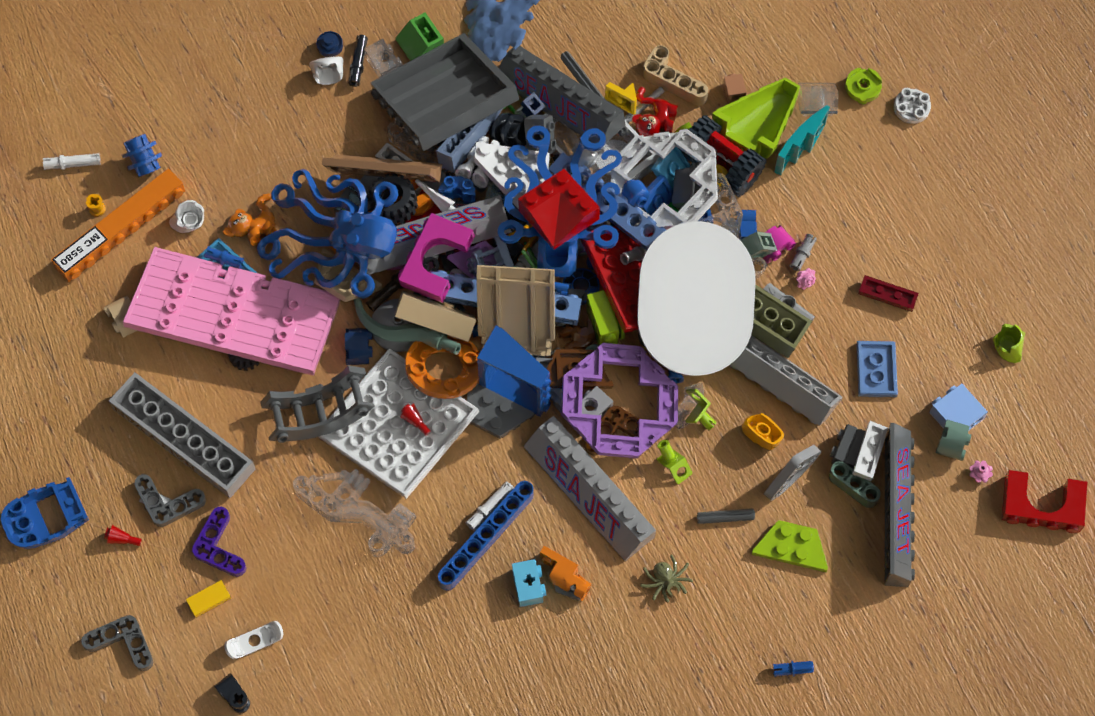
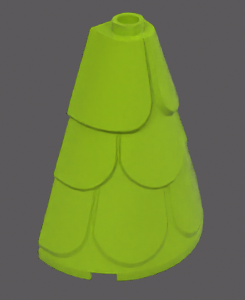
M783 78L759 88L758 91L741 97L737 101L718 108L712 113V120L721 126L720 134L743 152L751 148L763 158L768 159L776 150L788 118L792 115L800 92V86L787 78Z

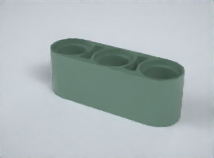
M835 462L829 472L830 481L864 507H875L880 498V490L870 481L853 475L854 469L844 462ZM839 470L843 473V475L838 476L834 473V471ZM856 482L859 485V487L854 488L850 485V483ZM866 494H872L875 499H868Z

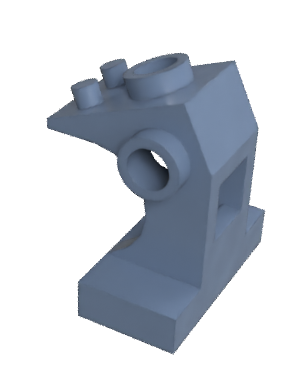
M499 236L494 237L498 245L497 247L483 253L482 250L474 251L471 253V257L467 259V268L473 274V277L477 276V265H485L483 258L494 254L497 264L492 266L515 267L506 243L501 241Z

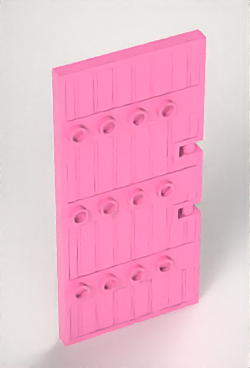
M154 247L123 324L124 327L314 376L341 299L325 290L274 277L270 282L266 280V275L229 266L228 270L222 269V264Z

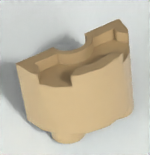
M128 296L104 307L108 318L112 316L114 319L112 325L116 333L120 332L123 337L138 331L124 327L123 324L131 304Z

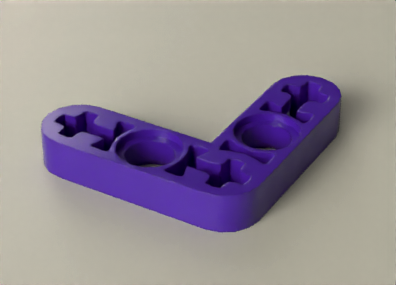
M217 507L210 514L193 545L192 552L199 561L232 576H242L246 572L244 560L216 547L230 521L228 510L225 507ZM223 513L225 518H221L219 520L218 525L221 526L219 528L218 526H216V523L218 521L216 515H221ZM209 529H215L217 534L213 538L206 537V532ZM205 547L206 552L210 553V559H208L209 556L206 553L202 552L199 555L198 548L202 549ZM218 554H223L225 556L224 561L219 564L215 563L214 557ZM229 558H231L230 562L234 565L240 563L241 569L234 571L233 566L228 564Z

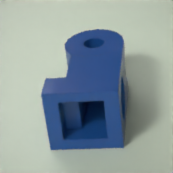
M740 210L739 240L758 232L756 210Z

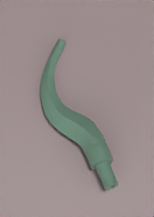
M361 298L353 299L356 313L362 324L372 334L383 340L392 342L420 341L437 350L443 348L454 355H457L461 350V344L448 339L447 334L418 324L382 325L365 312Z

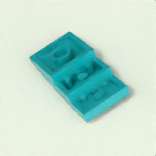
M826 105L813 114L787 140L778 154L774 173L782 175L789 161L796 164L803 150L811 152L826 125L830 106Z

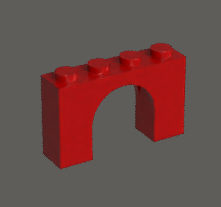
M1008 470L1005 475L1001 520L1007 521L1009 524L1023 523L1029 527L1043 526L1049 530L1063 529L1068 533L1081 532L1085 526L1088 481L1067 479L1063 487L1061 509L1056 512L1046 513L1033 507L1028 499V472Z

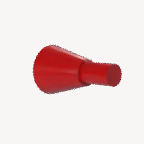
M407 404L401 409L400 412L402 414L400 417L416 428L418 427L425 436L431 432L424 424L415 404Z
M113 524L111 528L107 527L104 539H107V544L129 543L140 546L142 542L141 538L130 536V534Z

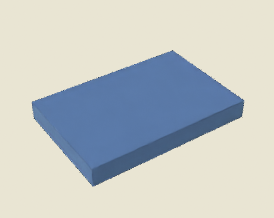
M857 341L858 397H897L895 342Z

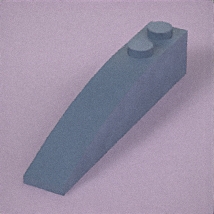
M502 109L447 138L436 151L438 163L442 164V168L455 173L457 168L467 159L475 143L487 134Z

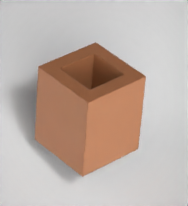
M742 74L724 76L723 88L727 104L746 96L747 92Z

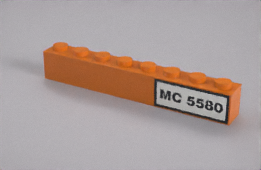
M168 168L51 259L54 267L68 282L78 278L81 272L86 268L92 267L100 257L107 255L113 247L121 244L127 236L138 231L141 225L151 221L159 211L166 209L173 200L180 198L185 192L183 182Z

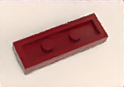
M864 275L858 292L859 295L913 312L919 294L918 292Z

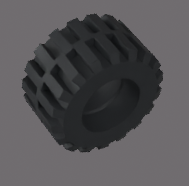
M393 173L392 176L386 174L384 178L380 176L378 182L374 181L372 183L373 187L369 188L368 200L371 210L373 211L376 205L373 198L375 187L381 182H390L396 186L398 195L402 196V198L395 204L383 207L380 216L392 220L395 226L399 222L404 224V220L407 219L409 221L411 219L410 215H414L416 213L415 209L418 207L414 186L403 175L398 177L397 174ZM384 189L382 191L381 198L383 200L389 197L390 190Z

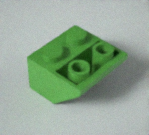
M426 12L411 19L395 38L410 61L444 44V38Z

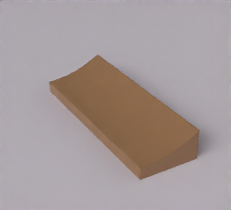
M335 154L331 158L322 159V165L335 173L385 177L386 174L392 176L394 173L398 177L403 175L405 179H418L430 182H440L442 164Z

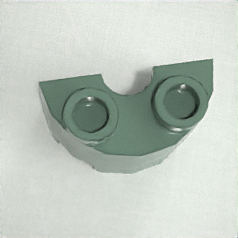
M947 419L936 453L963 461L966 450L963 449L964 445L968 446L971 439V434H968L970 426Z

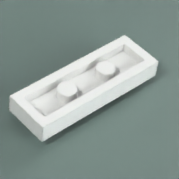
M869 421L854 466L853 475L869 481L873 479L888 427Z

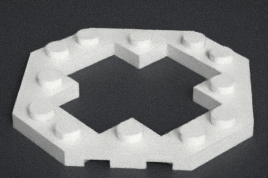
M688 129L679 130L676 133H655L654 136L647 137L643 135L635 136L620 152L622 156L621 163L611 170V182L619 186L620 194L618 196L621 197L623 185L627 181L632 180L627 176L628 172L649 150L664 159L677 146L700 163L689 177L701 188L678 213L665 203L652 216L643 211V215L646 218L650 216L657 223L656 226L659 228L664 227L666 230L685 222L698 221L718 200L715 149Z

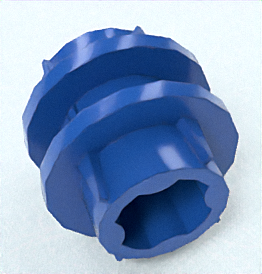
M146 134L123 143L127 152L122 154V158L130 157L132 164L127 166L128 170L135 169L138 177L161 168L157 158L161 157L162 154L161 152L154 154L151 147L157 143L156 141L149 142Z

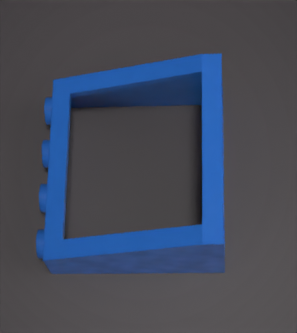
M495 326L477 357L479 385L523 406L541 417L543 412H547L551 405L549 401L551 398L550 372L504 329Z

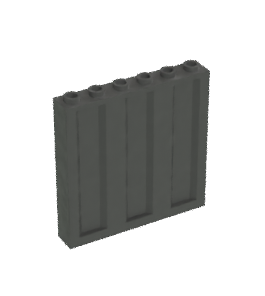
M465 33L370 82L373 89L371 90L373 98L379 101L382 109L386 108L390 118H394L398 127H402L406 136H410L414 145L419 146L423 151L519 100L516 86Z

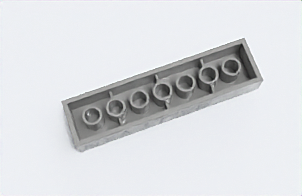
M135 372L109 400L113 410L229 498L235 494L255 471L252 460Z

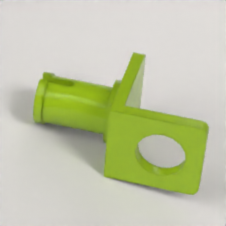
M687 389L686 393L697 405L685 422L697 423L699 421L707 430H711L714 427L712 423L716 425V421L706 412L711 403L697 389Z
M668 440L660 441L657 447L662 455L657 458V461L669 469L675 482L680 484L692 475V471L685 457L673 450ZM685 467V473L682 476H677L678 469Z

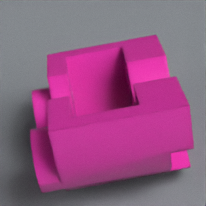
M781 225L778 228L773 226L765 232L771 233L777 251L762 259L767 264L772 260L776 261L781 257V251H789L796 245L795 240Z

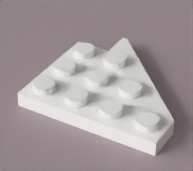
M476 142L474 162L505 195L518 186L517 183H512L509 189H505V182L509 178L517 177L522 180L524 187L512 201L519 209L518 198L526 194L530 180L528 175L509 159L508 151L511 147ZM528 150L529 154L527 156H524L521 151H515L514 155L538 175L539 184L543 183L545 180L539 173L537 166L539 151ZM547 153V155H546V165H547L548 170H549V153Z

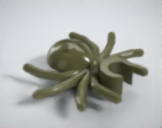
M670 555L674 571L668 563L659 562L653 569L656 579L644 567L643 570L646 576L653 582H656V584H641L640 586L642 588L658 587L653 594L652 600H656L658 593L662 589L663 597L668 603L667 595L671 598L673 596L670 592L671 589H676L678 595L680 588L684 594L687 593L685 587L678 581L693 582L690 578H677L689 566L688 562L677 573L676 560L673 555Z

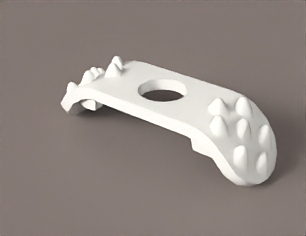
M272 621L262 627L225 642V651L230 658L238 659L274 644L283 638L282 626L278 621ZM258 635L261 639L258 646H251L249 644L250 636Z

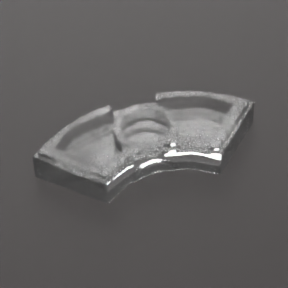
M702 382L684 387V399L678 407V423L676 424L678 430L690 424L686 423L685 420L697 405L686 393V390L697 389L704 396Z

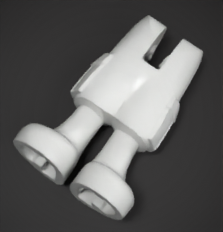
M482 136L478 142L488 144L489 138ZM493 140L491 144L500 145V142ZM474 146L467 156L468 162L460 165L455 175L470 179L472 176L475 186L486 188L489 183L488 176L479 167L473 173L474 166H476L474 162Z

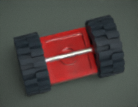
M707 115L702 116L689 128V131L715 149L716 165L723 166L728 172L723 180V186L737 197L743 196L754 185L753 183L757 181L758 176L761 175L762 170L765 168L766 159L751 148L743 152L739 147L720 135L722 128ZM679 149V150L682 152V154L684 155V157H685L686 159H688L690 162H692V163H696V162H697L695 159H693L692 157H690V156H689L688 154H686L684 151H682L681 149Z

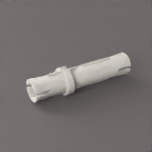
M100 154L60 155L54 158H43L44 170L56 168L65 170L70 167L101 165Z
M506 481L485 504L477 508L474 515L465 522L466 525L475 531L514 487Z

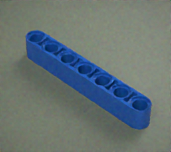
M519 482L440 570L438 582L443 590L449 591L455 588L532 501L534 489L530 482ZM526 489L530 493L528 495H522L520 494V491ZM509 504H515L517 506L513 510L507 508ZM497 518H502L504 522L502 524H496L494 520ZM488 532L491 534V537L485 539L481 535ZM471 547H477L479 549L476 553H470L468 551ZM459 561H463L465 563V566L462 568H458L455 566V564ZM445 576L453 578L448 583L442 581Z

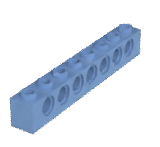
M563 152L549 167L551 174L555 175L562 169L571 174L570 163L573 156H567ZM578 164L581 174V187L586 192V184L583 185V183L588 181L592 172L585 165L581 167ZM599 178L596 182L595 190L596 193L600 192L597 195V205L600 207V214L602 215L609 210V203L601 194L604 181ZM608 188L607 192L618 203L617 212L609 221L647 251L653 241L666 229L656 226L655 220L650 216L646 218L640 208L637 206L633 208L628 204L626 197L623 195L619 197L615 195L613 188Z
M442 270L431 271L432 274L449 280V283L453 284V287L449 289L444 299L445 302L477 307V277L471 279L466 278L463 274L450 275ZM464 287H471L472 291L464 293L462 289ZM555 291V322L577 326L582 299L573 294H568L567 296L560 295V293ZM558 304H564L566 308L564 310H558L556 306Z

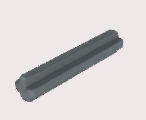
M753 508L697 513L698 524L755 519V510Z

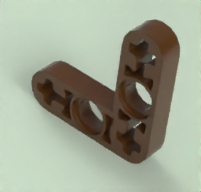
M612 406L602 417L601 427L606 426L610 429V433L607 435H614L616 430L619 429L631 437H638L639 418L619 406ZM616 412H618V413H619V418H618V417H615V419L613 420V423L611 424V423H610V421H611V419H612V414H611V413L615 414ZM633 421L637 424V428L630 430L626 427V424ZM586 442L585 449L587 453L598 455Z

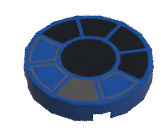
M577 268L570 277H564L562 282L569 284L568 289L585 290V295L581 298V305L587 304L588 294L599 292L600 290L596 274L585 268Z

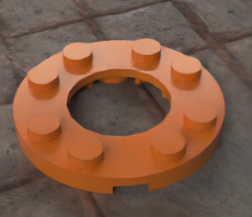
M450 335L447 336L448 339L461 344V350L455 356L460 359L463 367L461 373L456 378H449L447 380L433 378L427 372L425 362L427 358L437 352H451L443 348L437 350L423 342L415 341L407 352L405 362L406 374L412 385L428 396L441 399L456 398L470 392L479 382L477 363L479 350L470 340L467 342Z

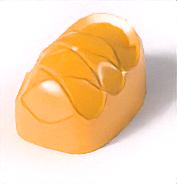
M763 413L747 417L742 424L743 433L754 443L766 450H773L784 438V433L779 426Z

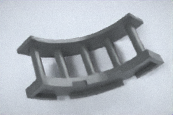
M348 365L342 372L331 378V383L325 386L319 384L306 388L305 392L294 394V391H269L260 402L262 408L273 411L276 429L269 436V441L284 443L320 437L347 427L366 416L375 405L374 403L363 402L359 382L366 375L365 368ZM352 388L355 404L346 409L343 393ZM335 396L340 414L327 420L323 401ZM315 404L320 423L305 426L301 407ZM280 409H293L298 427H284Z

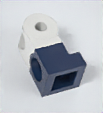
M533 92L520 103L521 107L515 111V114L527 118L538 114L545 105Z

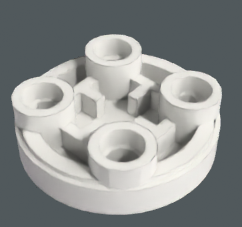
M902 89L894 102V112L897 117L910 124L924 121L931 109L930 96L917 89Z

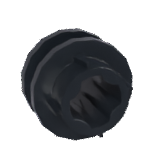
M502 113L496 118L494 124L489 129L488 134L490 138L500 142L501 146H525V117L519 114Z

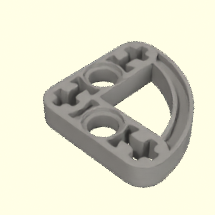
M812 445L793 456L764 492V495L771 501L779 497L803 475L818 458L821 451L815 445Z

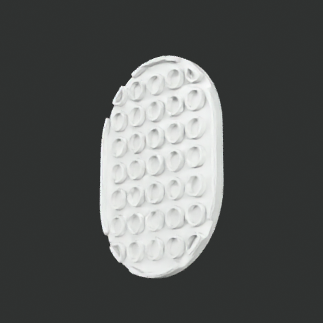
M692 221L678 224L664 231L648 248L640 267L637 324L640 337L647 351L664 367L683 375H708L729 366L744 351L753 329L755 270L751 256L743 243L734 234L721 226L709 222Z

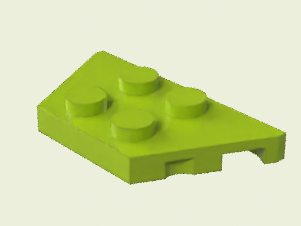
M778 520L752 551L754 556L826 573L828 570L818 530L815 528Z

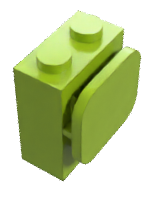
M604 290L588 294L586 311L589 320H591L597 344L599 346L602 343L618 344V338L625 339V333Z

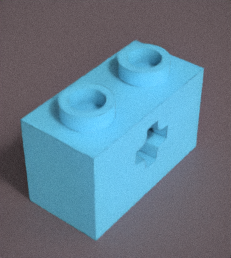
M535 559L512 563L519 607L543 603V596H546L545 585L540 584L539 577H542L541 566L536 565ZM527 580L531 581V586H528Z

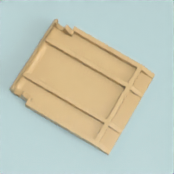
M477 265L478 336H482L481 344H483V347L495 326L504 329L531 355L550 357L551 341L555 340L554 269Z

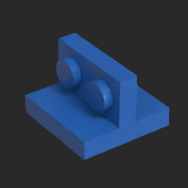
M659 175L647 187L649 198L647 203L639 208L652 216L663 203L668 206L672 202L673 190L665 176Z

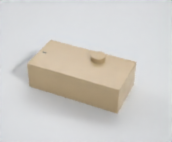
M404 290L401 292L395 309V317L467 342L476 322L473 314L453 308L454 305L449 302L443 301V304Z

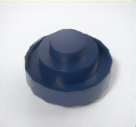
M324 32L317 38V50L325 57L337 56L343 49V40L336 32Z

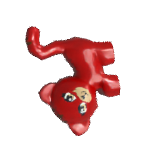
M640 87L636 93L637 100L641 104L652 105L655 115L637 114L632 116V121L635 124L638 135H643L644 137L654 136L662 128H664V132L672 133L678 105L671 104L663 99L644 98L643 95L646 90L644 87Z

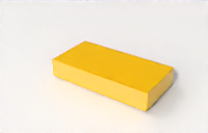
M222 580L187 598L186 601L197 618L230 600L231 596Z

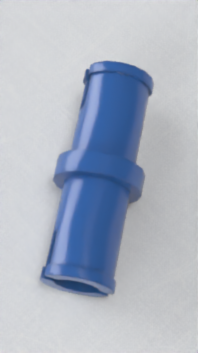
M209 246L206 248L207 252L205 251L204 258L215 260L222 265L226 264L235 268H242L241 264H243L244 258L229 254V251L226 250L220 251Z

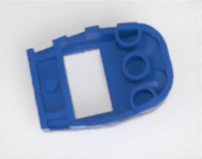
M70 477L66 478V482L60 484L52 482L39 489L33 488L27 491L28 494L20 499H14L5 506L1 514V524L11 543L24 549L36 548L65 538L89 521ZM55 494L69 525L50 535L37 502Z

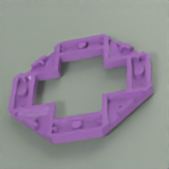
M602 343L594 352L585 357L562 378L561 415L598 455L638 458L678 423V385L664 374L665 371L646 354L647 352L641 346ZM603 364L639 367V385L658 387L657 420L639 419L638 437L601 434V415L582 414L583 380L601 382Z

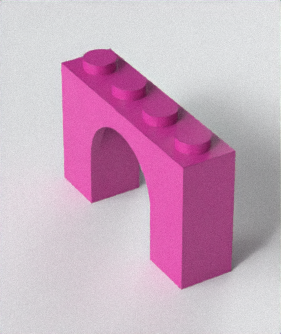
M431 213L429 219L426 218L423 223L421 235H418L415 239L413 251H410L406 258L405 268H402L398 274L401 286L443 303L451 287L449 280L428 272L423 267V258L429 249L437 245H448L467 253L475 237L473 230Z

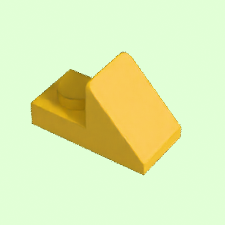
M609 82L605 86V100L633 115L636 114L637 98L634 83L624 90Z

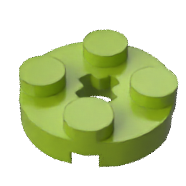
M856 68L848 74L845 90L853 100L858 101L860 104H866L875 100L880 95L882 79L873 69ZM860 83H867V87H861Z

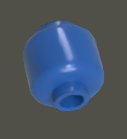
M632 179L623 185L621 193L627 198L628 204L632 207H643L647 203L649 191L643 182Z

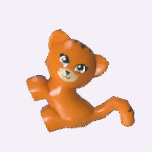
M263 194L258 197L256 205L262 212L255 219L243 209H237L235 214L230 217L227 227L223 230V234L228 237L248 235L250 244L255 246L258 245L263 233L267 236L277 231L274 214L264 204L265 201L272 199L271 194Z

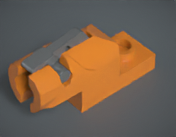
M543 546L540 551V558L547 566H554L549 575V581L555 586V592L577 601H583L591 588V583L579 574L576 575L578 564Z

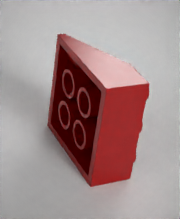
M562 169L518 198L519 212L553 249H556L600 219V207L565 169Z

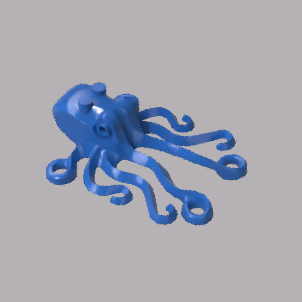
M533 126L527 131L526 138L530 146L539 149L537 166L539 173L546 181L553 176L546 165L550 133L543 126ZM597 128L589 129L583 133L570 163L572 177L580 186L581 174L578 163L583 150L597 151L602 149L606 143L605 134ZM534 134H540L544 136V138L542 140L537 141L534 140L532 136ZM590 137H598L600 141L598 143H591L588 139ZM514 145L509 149L508 157L528 175L530 184L527 192L539 185L538 175L514 155L515 151H521L524 156H527L529 154L528 149L522 145ZM607 150L601 155L603 160H606L608 156H615L616 160L592 174L586 183V193L596 203L595 185L597 180L617 167L622 161L621 154L616 150ZM511 177L505 182V189H509L512 183H517L518 186L505 196L504 206L512 216L528 222L512 204L513 198L522 191L524 184L521 179ZM608 182L602 186L601 194L608 201L609 210L600 215V219L592 225L609 220L617 212L618 203L607 192L608 188H613L615 195H619L620 188L617 184ZM515 220L502 222L498 226L497 231L499 239L508 244L518 242L521 237H539L537 268L554 269L555 277H570L576 271L578 239L593 240L598 247L609 249L617 244L619 236L618 231L614 227L602 225L594 229L593 232H588L584 229L556 249H553L533 226L524 229L523 225ZM507 229H513L516 231L514 235L507 236L504 233V231ZM609 234L612 236V239L604 241L600 236Z
M305 169L297 170L292 176V183L295 188L299 189L302 187L298 178L300 175H304L311 193L318 204L324 207H342L345 210L336 212L335 217L321 215L304 198H294L295 192L290 185L283 183L276 185L271 192V198L275 204L282 208L300 206L305 214L315 223L332 227L334 231L327 237H311L290 228H283L265 236L259 241L257 245L259 256L265 260L277 258L281 250V243L279 241L281 236H289L300 243L310 246H332L336 249V254L333 257H326L318 252H305L280 273L275 271V267L282 264V260L278 258L270 264L269 272L272 277L281 279L304 261H314L327 267L344 264L340 273L331 280L325 279L316 267L307 268L303 272L305 284L309 286L314 284L313 281L308 279V275L314 273L317 282L322 287L332 288L339 285L348 276L354 263L357 262L360 266L359 272L352 278L350 289L356 297L368 298L375 289L374 279L367 274L368 259H382L391 253L395 244L397 228L392 220L381 217L380 214L383 207H388L396 201L398 197L396 186L385 181L379 183L373 191L375 208L372 212H368L367 194L364 186L358 179L349 178L338 186L333 187L332 181L339 180L340 175H332L327 179L326 187L331 193H337L348 186L354 187L358 193L359 206L346 198H326L322 196L310 172ZM389 189V197L383 200L381 198L382 191ZM282 190L287 191V197L284 200L279 199V193ZM272 243V251L266 254V245ZM365 280L367 288L364 291H359L358 284Z

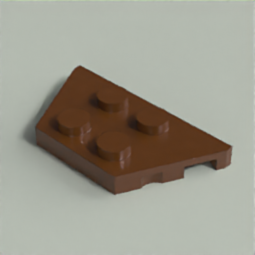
M556 349L547 367V370L550 372V387L562 388L563 376L576 367L585 357L594 352V350ZM602 366L601 382L583 380V388H595L598 386L600 389H612L614 384L606 375L604 366Z

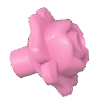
M810 268L799 271L796 278L798 281L797 287L803 290L811 287L816 280L815 271Z
M975 461L974 465L969 467L971 471L970 477L974 478L977 483H980L981 480L986 483L993 476L991 472L992 467L986 461L981 463Z

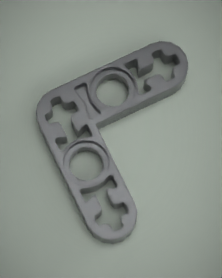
M142 474L135 479V487L154 524L158 527H164L200 509L206 503L203 491L193 489L164 504L150 476ZM143 480L145 482H148L147 486L150 491H148L147 493L144 487L141 486V481ZM197 495L198 497H200V501L198 503H196V501H193V496ZM156 496L158 498L157 503L149 505L147 503L149 497ZM186 499L188 500V502H190L189 504L191 507L189 508L187 503L185 502ZM181 503L184 505L183 511L175 512L173 510L174 506ZM168 508H170V511L173 515L171 517L167 511ZM159 513L165 515L163 521L158 519Z
M131 615L124 616L87 632L82 637V645L89 652L97 651L125 639L133 662L139 670L147 671L153 666V657L136 618ZM128 621L134 623L132 624V629L130 630L126 627V622ZM118 625H120V627L123 628L121 629L123 632L122 634H120V631L117 628ZM108 629L116 630L113 638L105 637V632ZM99 633H101V637H102L103 640H104L103 642H101V640L98 639V638H100V637L98 636ZM89 638H93L95 640L93 646L87 644L89 643ZM135 638L142 640V644L138 648L131 647V642ZM142 652L143 656L148 659L146 665L139 663L141 658L138 653Z

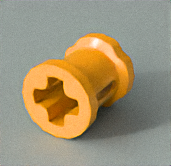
M91 194L86 198V205L89 208L90 214L94 217H100L106 211V207L102 203L103 200L98 194Z

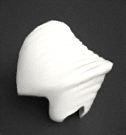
M325 57L309 63V67L318 84L331 85L342 80V57Z
M186 200L179 204L173 217L169 220L171 228L180 233H188L198 229L204 221V208L194 200Z

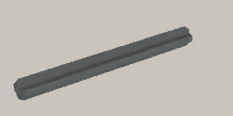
M568 51L562 53L561 60L581 85L604 98ZM624 126L618 132V135L621 137L626 135L628 128Z

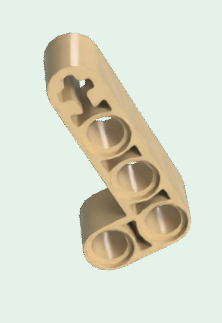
M663 45L656 46L644 64V79L694 105H704L708 97L707 85L668 66V48Z

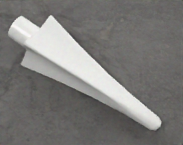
M415 180V183L423 189L442 212L455 209L452 206L455 203L454 201L431 189L420 180Z

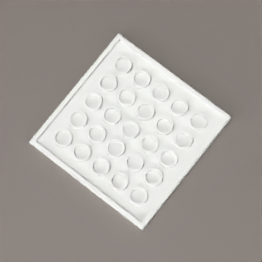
M388 349L359 383L363 402L374 403L375 407L366 416L347 427L327 435H322L319 438L407 499L479 413V409L462 397L441 399L420 392L407 377L405 370L406 359ZM353 391L344 400L346 409L355 404ZM415 404L424 424L431 430L427 436L418 427L416 428L400 417L402 414L400 411L405 405ZM338 408L329 419L340 414Z

